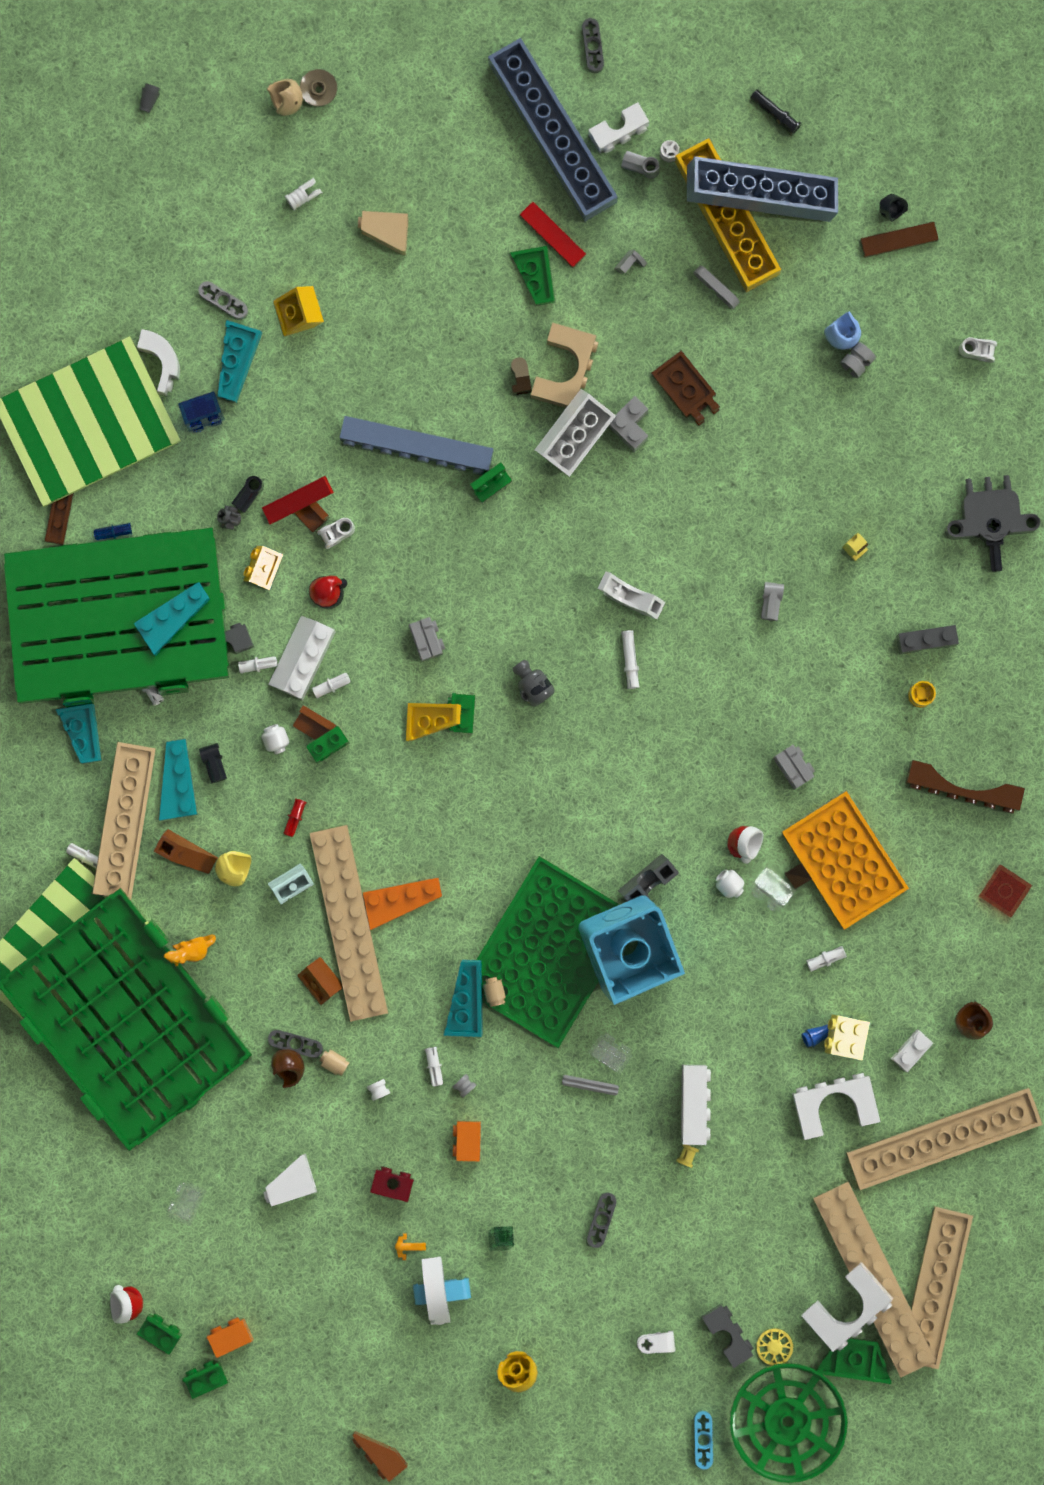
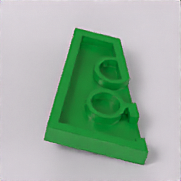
M542 246L510 252L536 305L556 303L548 247Z

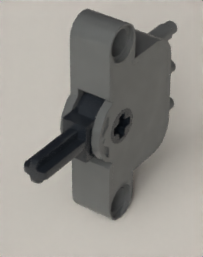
M1009 475L1003 476L1004 489L992 490L991 478L985 477V491L973 492L971 478L966 479V497L962 501L961 506L963 520L951 521L945 528V534L951 540L980 538L984 541L985 547H989L992 572L1002 571L1000 546L1004 544L1003 538L1006 535L1033 533L1039 528L1041 523L1040 518L1035 514L1020 513L1019 497L1011 489ZM1026 520H1033L1035 527L1029 528L1026 525ZM991 523H993V526H997L994 531L988 527ZM956 526L959 529V534H952L950 527Z

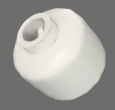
M275 724L264 729L261 738L266 750L269 752L274 751L275 754L284 752L286 750L285 747L289 744V738L284 727Z
M724 870L717 876L716 887L726 898H737L743 893L744 880L734 870Z

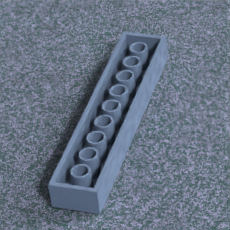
M519 38L488 56V64L583 220L587 221L616 204L618 196L522 39Z

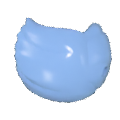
M849 311L824 329V334L834 348L845 350L853 348L859 342L861 329L858 321Z

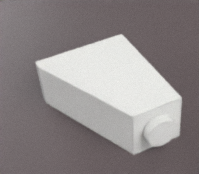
M306 1154L301 1155L266 1187L264 1197L267 1203L270 1202L271 1206L317 1192Z

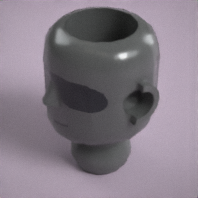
M523 660L513 667L514 674L521 678L518 682L520 696L531 706L536 707L554 694L555 689L546 675L540 669L532 671L527 660Z

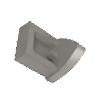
M629 250L614 269L619 273H626L634 262H637L643 268L647 262L635 250Z

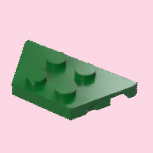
M848 1338L846 1340L848 1344L842 1350L836 1349L832 1352L830 1349L816 1369V1371L823 1375L891 1384L892 1382L877 1341Z

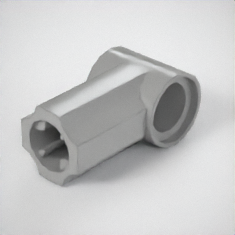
M626 151L621 165L622 168L643 174L650 179L658 176L659 162L656 158L644 157ZM648 165H654L656 167L653 171H648L646 169Z
M765 582L761 619L778 621L784 584Z

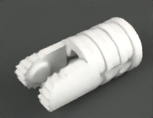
M314 178L285 196L293 210H296L297 207L322 193L320 189L314 190L309 195L305 192L307 188L316 183Z

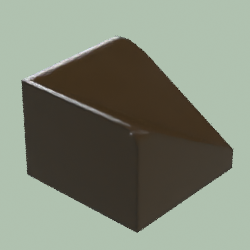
M802 863L784 873L794 889L799 888L812 879Z

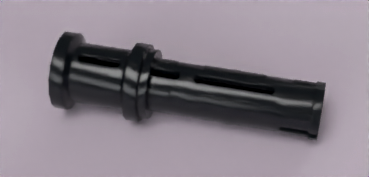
M758 89L751 95L750 99L776 120L777 125L785 128L790 136H793L801 127L802 123L792 118L790 112L780 109Z

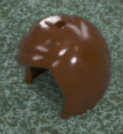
M970 1002L957 1012L955 1024L961 1035L971 1040H979L992 1030L993 1020L990 1012L978 1002Z
M282 1049L272 1056L271 1066L273 1075L277 1074L284 1081L282 1087L288 1088L298 1084L305 1071L301 1055L291 1049Z

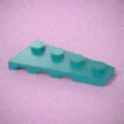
M198 582L134 624L156 656L161 648L171 641L172 637L185 626V623L191 617H194L210 598Z
M462 960L443 1036L482 1037L481 960Z

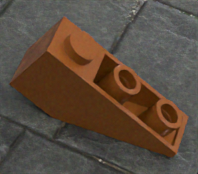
M169 829L161 836L154 849V852L172 862L207 874L210 873L218 859L215 855Z
M357 1431L353 1433V1443L358 1449L362 1447L366 1452L365 1458L371 1465L374 1463L377 1466V1473L383 1480L387 1479L390 1482L408 1467V1463L397 1449Z

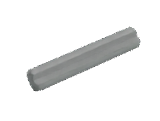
M564 1075L562 1079V1085L615 1096L619 1091V1086L568 1075Z

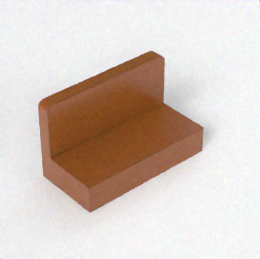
M317 502L295 512L297 517L311 532L317 530L330 518Z
M304 705L299 711L300 715L293 724L296 729L315 740L337 726Z
M321 957L297 975L320 1005H323L343 988L340 980Z

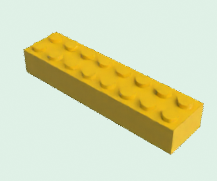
M709 138L675 156V164L686 184L687 166L694 157L721 160ZM697 203L746 292L780 275L781 268L749 210Z

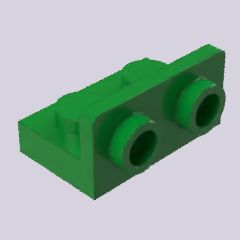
M500 462L471 483L470 487L480 502L483 503L511 483L512 479L507 474L504 465Z
M452 693V697H448V704H460L461 713L460 724L450 727L449 731L473 734L475 695Z
M336 726L306 747L318 764L348 745L349 741L340 727Z
M156 1313L153 1315L149 1314L137 1335L170 1355L182 1336L179 1333L180 1329L173 1324L168 1326L163 1322L164 1318Z
M214 1360L203 1364L204 1368L198 1371L196 1368L185 1372L186 1376L182 1380L183 1383H186L192 1399L229 1383L220 1361L215 1363Z

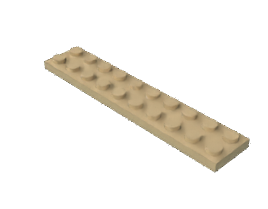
M345 825L310 833L350 1022L387 1014L388 1009L348 826Z
M1029 1088L855 1149L846 1154L859 1190L1043 1124Z
M849 1182L813 1198L848 1271L851 1272L862 1262L893 1298L890 1302L892 1306L884 1313L879 1311L875 1315L877 1319L874 1321V1324L900 1378L935 1362L933 1353Z

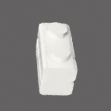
M916 1030L891 1059L905 1072H908L931 1047L933 1042L921 1031Z

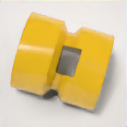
M928 681L917 682L908 692L910 703L918 708L926 707L933 702L936 696L935 687Z

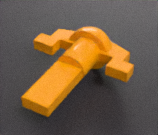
M407 1233L399 1236L395 1244L398 1258L402 1257V1260H406V1254H403V1251L426 1250V1243H403V1240H407Z

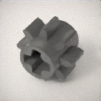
M225 505L224 509L219 510L217 520L221 523L220 527L233 530L234 526L240 524L241 515L237 512L238 508Z

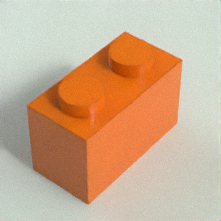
M457 1121V1125H453V1137H457V1145H453V1156H456V1161H480L481 1121Z
M236 1317L228 1321V1326L221 1328V1325L210 1330L211 1334L207 1336V1339L216 1358L254 1340L244 1318L239 1320Z

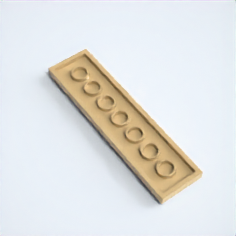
M117 742L92 894L109 896L121 887L130 900L132 898L156 748Z
M936 1206L933 1209L911 1311L936 1360L926 1365V1367L939 1370L973 1215Z

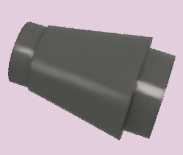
M147 83L145 87H142L139 110L150 113L160 95V88Z

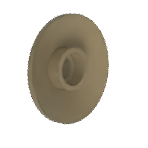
M315 69L309 71L300 82L303 99L312 106H325L332 102L337 94V82L334 76L326 70ZM317 87H322L323 89L320 93H317L315 90Z

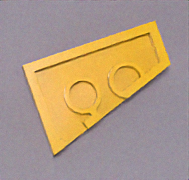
M408 703L406 741H413L460 724L461 705Z

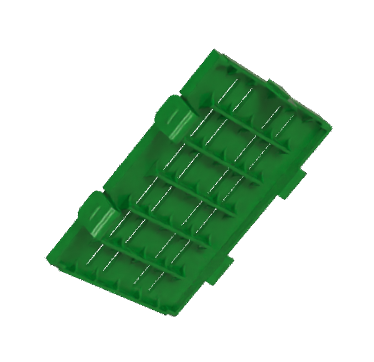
M213 528L163 532L140 537L84 544L76 543L44 549L4 553L15 691L19 704L58 700L63 696L65 698L63 700L64 706L67 708L94 704L93 695L157 687V684L161 687L158 689V693L165 696L189 693L188 683L229 678V661L224 623L227 606L220 585L217 546ZM208 564L207 568L183 571V567ZM179 568L177 572L149 575V571ZM145 573L143 576L115 579L116 575ZM110 577V580L81 583V580ZM76 581V584L47 588V584ZM198 582L200 584L210 583V586L203 587L210 600L194 617H191L185 623V626L168 643L186 642L185 646L163 648L156 656L151 650L122 653L124 649L148 647L140 633L121 635L120 631L137 629L134 624L135 622L187 590L185 589L186 585H193ZM42 585L40 589L16 591L20 587ZM181 587L180 590L151 593L153 589ZM146 591V594L117 598V594ZM112 595L111 599L83 602V598ZM78 599L77 603L49 606V602ZM44 604L43 607L18 610L19 606ZM214 620L212 624L189 626L190 622ZM116 632L115 636L86 639V635ZM81 636V640L52 643L54 639ZM216 639L215 642L191 645V641ZM47 641V644L21 647L23 643ZM118 651L115 655L88 658V654ZM83 655L82 659L54 662V658ZM49 659L48 663L23 666L24 662Z
M120 887L4 976L5 978L0 981V990L23 1017L19 1023L37 1045L43 1042L84 1094L80 1100L95 1119L99 1121L103 1118L128 1151H130L185 1110L189 1111L197 1105L200 1098L207 1091L241 1066L245 1060L252 1056V1053L227 1023L230 1017L217 999L211 995L209 1000L206 1001L207 996L182 964L179 963L178 966H175L174 963L164 958V954L171 951L166 945L170 942L168 937L153 919L147 925L145 924L147 922L145 917ZM97 917L112 935V939H108L94 921V918ZM80 929L84 931L96 946L97 951H93L80 935ZM114 941L120 945L134 963L133 967L127 963L113 945ZM49 953L54 956L66 971V975H62L48 957ZM98 953H101L119 976L118 979L114 978L99 959ZM34 965L37 966L49 981L51 987H47L33 970ZM136 968L139 969L154 988L155 994L150 992L134 970ZM68 977L73 980L88 999L87 1003L81 999L67 981ZM122 980L140 1002V1006L133 1002L119 984V981ZM52 989L56 990L72 1010V1015L68 1014L51 992ZM157 996H160L165 1004L177 1017V1021L172 1020L169 1014L157 1001ZM90 1004L108 1024L109 1030L104 1028L88 1006ZM142 1008H145V1010L149 1013L152 1019L160 1027L162 1033H158L156 1031V1029L148 1021L145 1015L141 1012ZM76 1016L94 1038V1042L87 1038L75 1023L73 1017ZM179 1023L184 1026L199 1045L198 1049L191 1044L178 1027ZM111 1032L115 1033V1035L119 1038V1040L130 1052L131 1057H127V1055L111 1037ZM164 1035L168 1037L184 1059L182 1061L179 1060L162 1037ZM96 1044H98L102 1048V1050L114 1063L116 1069H112L110 1067V1065L106 1062V1060L95 1048ZM201 1050L217 1068V1072H214L199 1054ZM133 1059L138 1062L153 1081V1084L150 1085L132 1063ZM186 1062L202 1080L201 1084H198L184 1066ZM116 1072H121L138 1095L136 1097L133 1096ZM155 1086L171 1104V1108H168L153 1090ZM140 1098L156 1116L155 1120H152L138 1102Z

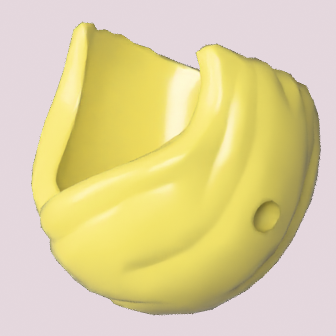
M236 851L222 854L217 859L215 866L217 877L227 885L241 886L249 873L251 856Z

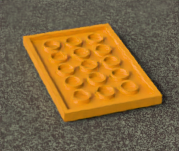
M847 791L781 832L800 863L803 864L812 878L811 880L843 930L909 889Z

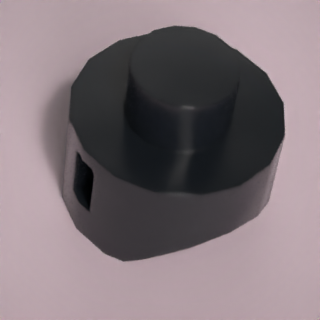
M896 194L887 195L881 199L879 204L881 216L891 222L908 211L907 201Z

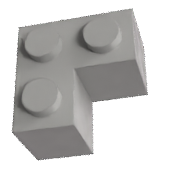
M636 396L616 414V417L608 426L634 453L648 440V435L637 425L648 413V408Z

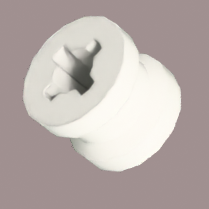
M667 140L661 146L660 156L666 162L675 161V156L679 154V146L675 141Z
M384 1079L367 1086V1089L372 1093L371 1098L373 1101L390 1094L389 1089L385 1087L386 1082Z

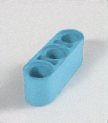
M469 1278L445 1280L447 1301L471 1298ZM414 1284L415 1305L427 1304L424 1284Z

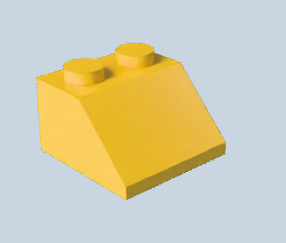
M313 286L295 287L273 301L284 337L314 328L324 322Z

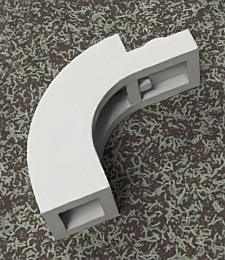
M142 329L137 348L139 351L153 354L161 360L162 374L157 391L160 395L167 396L168 391L171 392L173 388L171 378L179 380L180 366L177 355L162 336Z
M605 572L597 588L610 599L654 619H658L665 604L657 596L641 591L609 572Z
M441 1257L422 1259L429 1321L431 1325L449 1323L450 1314Z

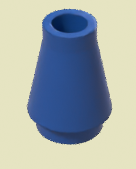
M828 1025L806 1029L801 1034L804 1044L808 1048L811 1046L815 1047L826 1039L829 1031Z

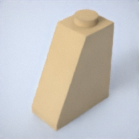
M362 211V217L358 218V228H361L362 234L401 255H406L408 214Z

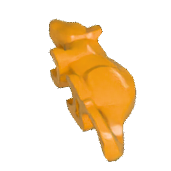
M211 934L172 945L176 951L165 953L164 958L174 963L175 966H178L179 963L184 964L185 961H200L205 958L208 947L215 943L216 936Z

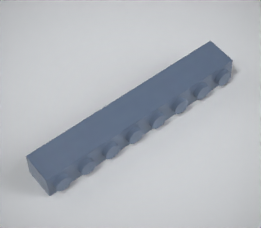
M344 416L340 433V441H343V445L354 447L357 444L361 445L362 449L373 451V448L379 449L380 453L391 455L392 452L398 453L401 458L410 459V456L418 458L417 461L428 463L430 460L436 462V465L441 467H447V464L455 466L454 469L459 471L471 469L477 475H484V473L490 470L494 452L493 448L348 416Z

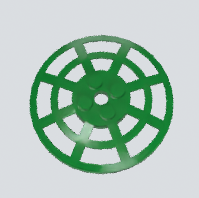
M797 1363L774 1364L754 1373L738 1390L730 1411L731 1437L738 1454L747 1466L757 1474L776 1482H803L823 1473L839 1456L847 1436V1412L843 1399L836 1387L820 1372ZM781 1369L802 1370L812 1374V1377L807 1384L795 1380H783ZM773 1371L775 1382L762 1388L756 1396L746 1390L758 1377ZM819 1380L825 1383L831 1390L838 1407L826 1408L820 1395L813 1389ZM784 1386H795L803 1390L795 1399L786 1397ZM776 1388L779 1399L771 1404L761 1399L768 1391ZM809 1394L814 1397L821 1410L809 1412L803 1404ZM741 1397L751 1402L747 1413V1426L736 1429V1411ZM758 1406L766 1411L764 1422L753 1425L754 1410ZM840 1415V1434L836 1446L833 1447L825 1441L829 1428V1417ZM786 1416L793 1418V1424L789 1427L782 1424V1420ZM823 1418L822 1431L818 1437L810 1431L812 1420ZM766 1430L770 1436L771 1441L766 1449L758 1441L755 1435L756 1432ZM749 1434L754 1446L762 1453L757 1465L746 1455L739 1443L738 1437ZM805 1438L814 1443L813 1447L799 1455L797 1444ZM778 1444L789 1446L791 1457L775 1455L773 1452ZM819 1448L830 1454L821 1465L809 1472L803 1473L801 1461L811 1457ZM769 1459L780 1463H793L796 1475H778L768 1472L764 1468Z

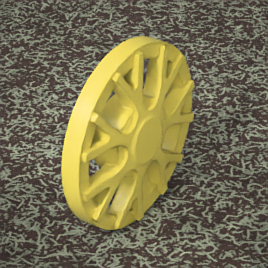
M776 1328L768 1329L758 1338L757 1353L760 1359L768 1365L785 1363L792 1355L793 1343L785 1331ZM773 1332H779L778 1340L772 1338ZM765 1335L770 1338L768 1344L762 1340ZM786 1336L789 1341L782 1345L780 1340ZM767 1346L768 1351L760 1353L759 1347ZM783 1347L790 1349L789 1354L782 1352ZM768 1353L773 1355L770 1362L765 1359ZM781 1354L783 1358L780 1362L776 1360V1355Z

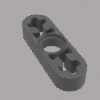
M588 18L582 24L587 68L592 73H599L604 68L599 23L593 18ZM589 23H592V26H596V28H593V36L591 37L589 29H586ZM594 41L599 47L597 50L592 51L588 48V44ZM593 55H596L597 63H601L598 65V68L590 65L593 63Z
M273 1030L268 1036L269 1044L276 1048L291 1049L301 1055L312 1058L320 1056L323 1052L321 1042L282 1030ZM279 1033L280 1037L286 1039V1035H289L287 1047H283L285 1042L279 1041L275 1044L272 1035L275 1036ZM293 1038H298L301 1041L299 1049H293L290 1046ZM304 1040L308 1041L307 1045L313 1046L316 1043L317 1048H320L319 1052L311 1054L312 1051L310 1049H305V1052H302L305 1045Z
M603 1193L599 1198L587 1236L588 1244L593 1248H599L604 1244L617 1203L616 1197L612 1193ZM607 1196H610L611 1201H613V1204H609L607 1210H611L610 1214L605 1211H599L600 1207L604 1209L605 1203L602 1202V1199H606ZM601 1214L605 1215L608 1219L607 1223L603 1226L598 1225L596 1222L597 1216ZM593 1226H596L598 1229H605L604 1233L600 1231L599 1238L601 1242L593 1244V1240L590 1239L591 1236H595L597 1231L593 1230Z

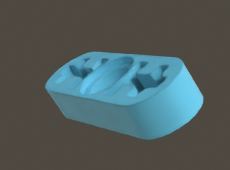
M699 1411L694 1417L695 1462L700 1469H708L713 1463L712 1417L707 1411ZM701 1415H705V1418L709 1419V1421L705 1422V1429L709 1428V1432L704 1430L697 1432L698 1428L702 1429L701 1422H698ZM702 1434L709 1437V1442L706 1445L698 1443V1437ZM698 1448L703 1450L710 1448L709 1452L705 1451L706 1458H709L706 1465H702V1462L698 1461V1459L702 1458V1451L698 1452Z

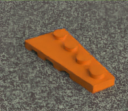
M439 878L363 892L370 930L442 897Z

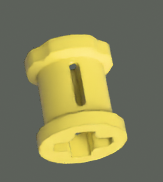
M682 1145L683 1150L676 1162L692 1168L695 1154L699 1152V1149L689 1145Z

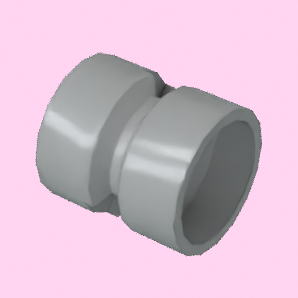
M858 342L851 349V354H847L840 364L846 371L850 367L853 370L850 374L855 378H859L866 370L865 366H870L876 359V356L867 346Z

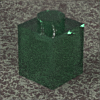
M513 1226L493 1227L488 1231L490 1251L510 1250L514 1246Z

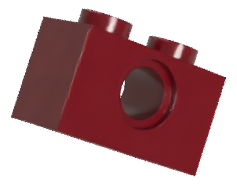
M381 1166V1170L376 1169L370 1193L408 1202L415 1178H411V1174L400 1171V1174L392 1173L393 1169ZM391 1178L398 1181V1187L395 1189H391L388 1186V1180Z

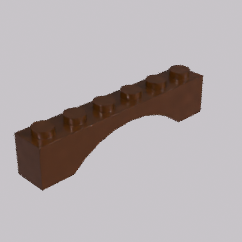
M915 760L910 761L905 781L906 784H909V788L914 790L925 788L928 789L930 794L939 795V792L947 794L946 797L958 800V797L965 798L966 803L976 805L977 802L984 803L986 808L995 809L997 806L1003 808V812L1014 814V811H1020L1025 788L1007 783L989 790L976 791L964 789L945 780L931 764Z

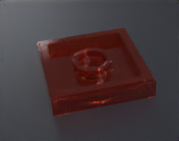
M999 864L979 897L1012 918L1033 885Z

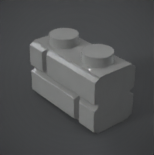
M428 617L409 624L421 662L443 655L442 650L445 649L442 638H437L436 632L439 630L435 620L431 621V618Z
M791 745L773 757V759L795 790L815 777L813 775L815 770L809 762L805 763L803 760L804 753L800 747L797 746L795 748L794 745Z

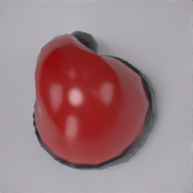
M333 575L318 577L309 586L310 599L321 608L333 609L341 604L344 597L343 589L346 588L348 583L346 579H339Z

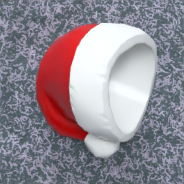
M740 826L733 829L727 840L730 854L733 857L741 858L743 863L748 864L757 856L764 834L760 829L752 826Z
M116 1285L110 1295V1307L114 1323H126L137 1318L144 1306L141 1293L132 1286L123 1288L121 1285Z

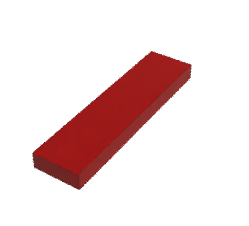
M534 202L520 213V217L572 268L586 256V253Z
M323 476L262 507V510L271 525L334 492L327 477Z

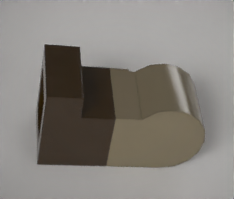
M517 357L511 363V371L516 379V385H512L513 396L532 392L528 364L524 358Z

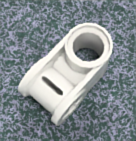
M970 337L961 343L959 352L963 357L991 363L995 361L993 355L997 342ZM965 344H970L973 347V351H967Z
M341 518L317 531V534L321 535L326 544L325 548L329 549L350 537L355 531V526L350 519ZM344 523L350 524V529L347 532L341 531V526Z
M668 1331L667 1333L657 1332L655 1334L642 1335L637 1340V1346L644 1354L674 1352L673 1331ZM645 1339L651 1342V1345L648 1346V1349H645L644 1346H641V1344L645 1342Z

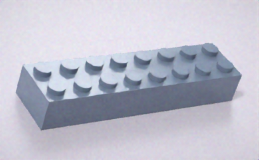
M694 157L687 166V201L830 222L838 214V178Z

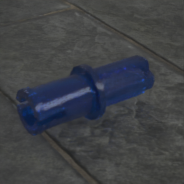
M130 522L120 525L111 524L109 527L94 529L96 540L112 537L116 539L118 536L133 534Z

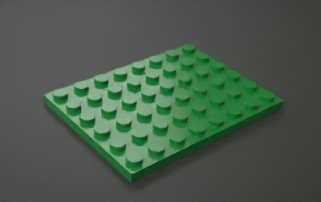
M539 856L476 959L481 960L482 1002L490 1007L489 1002L487 1003L483 984L486 983V979L497 977V980H502L506 998H504V1004L492 1006L491 1008L559 1048L599 982L580 935L579 924L583 920L620 904Z

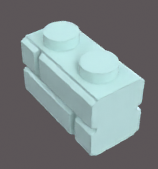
M301 863L267 883L280 904L314 885Z

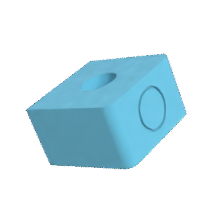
M645 895L636 897L583 920L579 924L580 935L602 992L614 1005L685 974L661 909ZM637 940L638 944L634 952L622 956L624 947L629 942Z

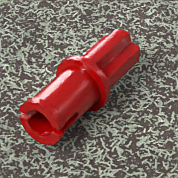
M295 798L292 810L287 815L289 819L284 835L288 837L294 836L299 821H302L301 816L307 802Z

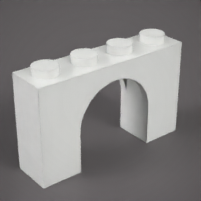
M860 1073L852 1075L853 1079L845 1081L844 1077L833 1080L834 1084L827 1085L826 1082L815 1084V1088L809 1090L807 1086L797 1088L796 1093H792L803 1139L807 1140L824 1135L819 1118V1106L827 1095L835 1092L844 1093L852 1099L860 1126L880 1122L870 1077Z
M862 1262L846 1275L847 1280L863 1299V1312L859 1318L852 1322L838 1321L828 1313L818 1300L801 1315L832 1352L836 1349L842 1350L848 1344L846 1341L851 1336L853 1338L857 1337L863 1331L861 1329L866 1323L868 1325L872 1324L877 1319L875 1315L879 1311L884 1313L892 1306L890 1303L893 1299L892 1296Z

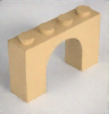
M552 323L547 344L570 351L576 357L579 368L572 379L562 383L536 377L531 398L567 408L580 389H585L588 379L585 377L586 370H591L593 360L590 357L592 352L596 353L599 343L596 341V335Z

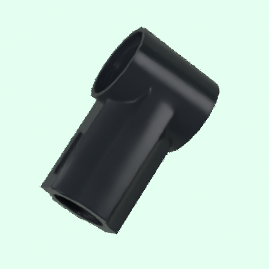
M257 476L247 478L245 485L231 504L246 513L259 493L263 491V481ZM259 481V488L252 490L250 488L251 482Z
M218 743L199 748L203 764L206 765L211 784L227 779Z

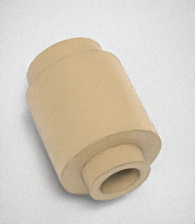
M497 977L486 979L483 988L487 1003L489 1002L490 1007L504 1004L506 996L502 980H497Z
M331 1049L329 1052L325 1051L319 1060L322 1062L321 1067L340 1076L343 1075L349 1064L346 1058Z

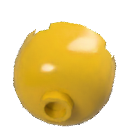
M515 1351L507 1355L508 1358L504 1362L501 1361L498 1366V1379L504 1387L512 1392L527 1391L536 1382L538 1375L537 1366L533 1359L525 1352Z

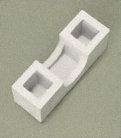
M638 102L621 112V117L625 122L621 129H611L606 121L589 129L588 135L599 153L603 151L608 153L615 148L614 145L618 143L624 144L631 139L630 136L636 133L640 135L647 131L649 120Z

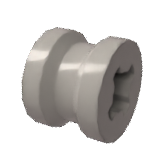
M465 1074L453 1088L458 1090L460 1096L464 1098L476 1084L471 1082L469 1076Z

